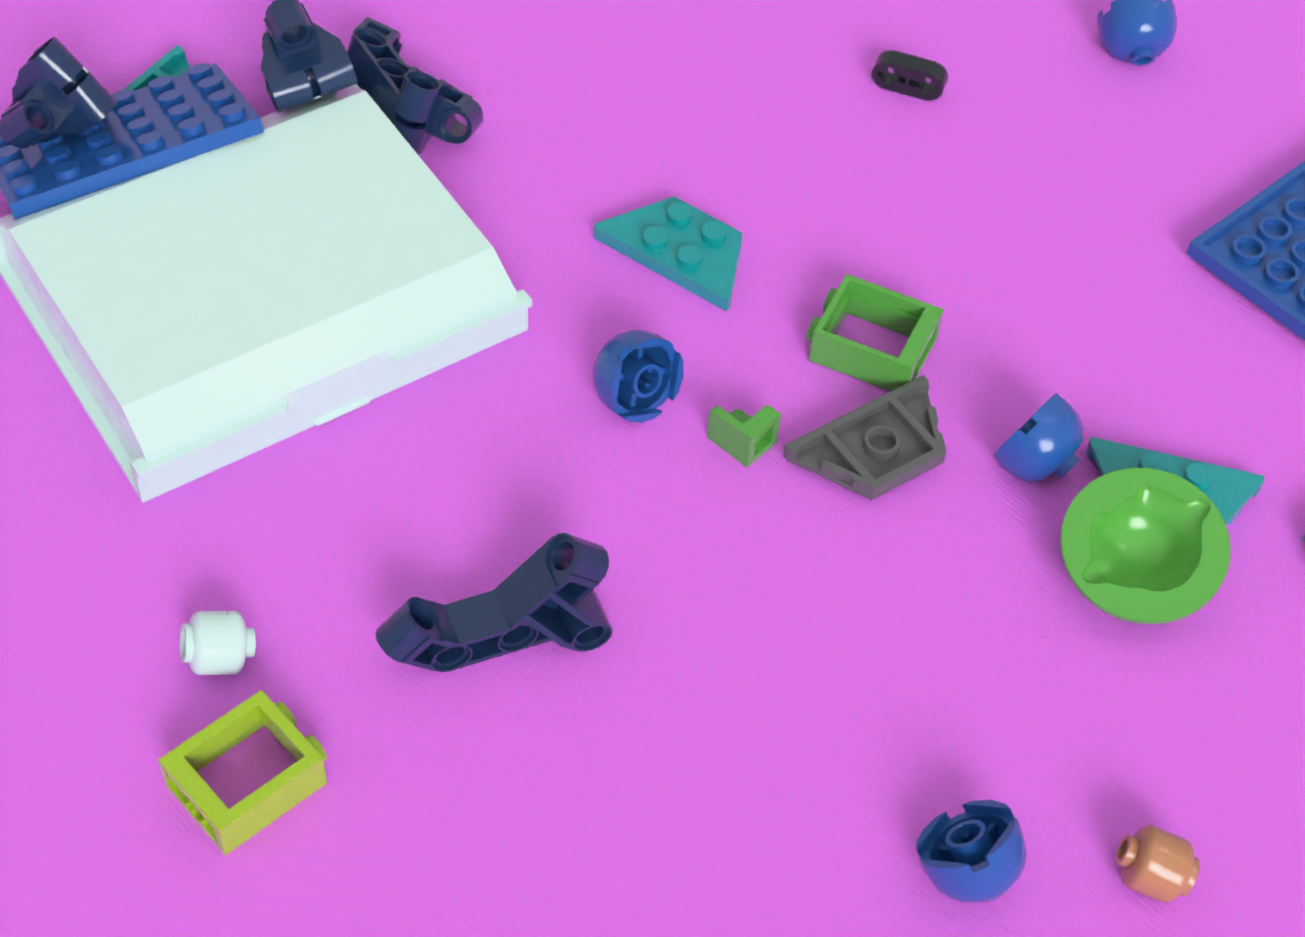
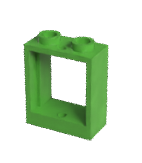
M846 274L839 288L835 289L832 287L828 292L823 306L824 314L822 317L815 316L809 326L806 341L811 342L809 361L892 391L917 378L938 338L944 309ZM850 314L909 336V339L897 358L836 335L846 315Z

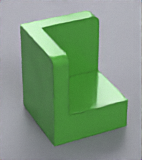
M768 404L752 417L741 409H735L729 414L716 405L709 411L707 438L748 467L777 443L781 414Z

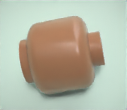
M1146 825L1139 828L1133 836L1125 835L1117 848L1115 856L1116 864L1121 865V878L1125 886L1163 903L1175 900L1179 895L1182 897L1186 896L1193 888L1199 872L1200 863L1199 859L1194 857L1192 844L1185 838L1154 825Z

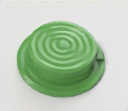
M1152 468L1116 470L1090 482L1076 495L1068 507L1060 534L1062 560L1071 581L1079 592L1094 606L1104 611L1105 614L1114 616L1118 620L1121 619L1133 623H1169L1197 612L1219 590L1225 579L1230 562L1231 549L1228 530L1224 519L1214 503L1204 492L1189 481L1175 474Z

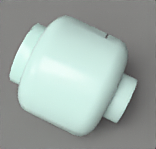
M199 611L192 615L189 623H183L181 626V662L189 663L192 672L197 675L238 674L245 664V659L253 658L255 655L254 628H246L242 615L237 611Z

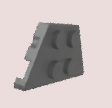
M922 375L785 444L783 457L787 461L869 500H873L942 464L946 455V447L943 436L937 429L938 417L935 406L931 407L928 395V379Z

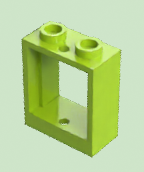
M262 690L158 759L165 786L225 856L327 784L324 766L327 755L321 744L312 735L304 737L296 728V721L286 705L281 701L274 704ZM266 726L297 762L228 809L197 772L257 730Z

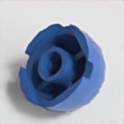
M1114 0L1110 3V11L1104 15L1102 10L1098 13L1097 25L1102 45L1112 57L1136 66L1152 63L1156 57L1160 56L1172 44L1176 34L1177 16L1175 4L1172 0H1166V2L1162 0Z
M630 330L615 335L604 344L596 357L593 367V383L601 402L628 422L643 423L659 416L663 411L656 408L663 405L667 398L672 401L675 399L684 377L683 359L681 354L674 350L673 344L658 334L643 330Z
M1055 393L993 456L1006 471L1016 478L1028 482H1038L1055 473L1061 479L1080 461L1074 454L1083 441V426L1080 417L1064 398Z
M994 800L970 801L962 804L965 813L950 819L945 811L935 817L922 830L916 842V850L920 856V863L924 872L941 893L960 902L992 901L1002 896L1020 877L1026 860L1025 840L1018 820L1014 817L1011 808L1006 803Z

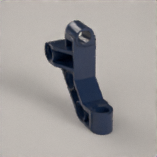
M275 0L268 6L265 18H263L266 32L263 34V45H261L263 51L261 71L264 75L267 92L278 113L357 84L353 65L340 38L313 23L303 3H300L299 0Z
M369 17L365 18L354 29L347 49V54L357 77L358 87L370 95L418 155L423 151L432 135L448 143L459 144L467 141L484 120L483 111L478 102L472 99V96L458 90V88L453 87L448 82L442 79L438 80L414 66L406 65L399 56L402 44L399 43L401 33ZM455 113L464 117L467 125L460 123L456 119Z
M52 37L38 47L26 64L19 69L18 77L15 81L16 84L12 88V103L1 115L0 136L6 144L10 143L14 147L24 149L31 145L35 146L51 134H82L101 121L115 107L117 100L56 37Z
M559 533L552 536L493 591L445 605L419 597H411L377 628L375 633L376 640L380 648L393 660L436 672L457 670L549 641H554L561 647L585 652L596 649L605 644L613 633L596 593L593 592L594 588L599 585L607 573L609 567L608 553L599 544L567 533Z

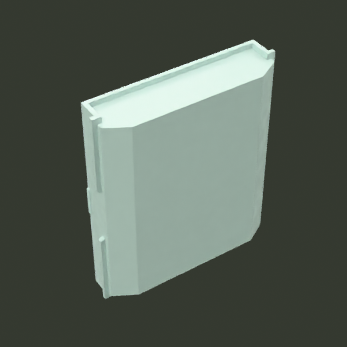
M357 84L279 113L276 111L261 117L264 132L16 220H14L12 214L0 218V276L142 503L315 425L320 426L370 403L375 398L528 330V308L533 306L530 296L524 289L516 292L493 246L365 90L360 89Z

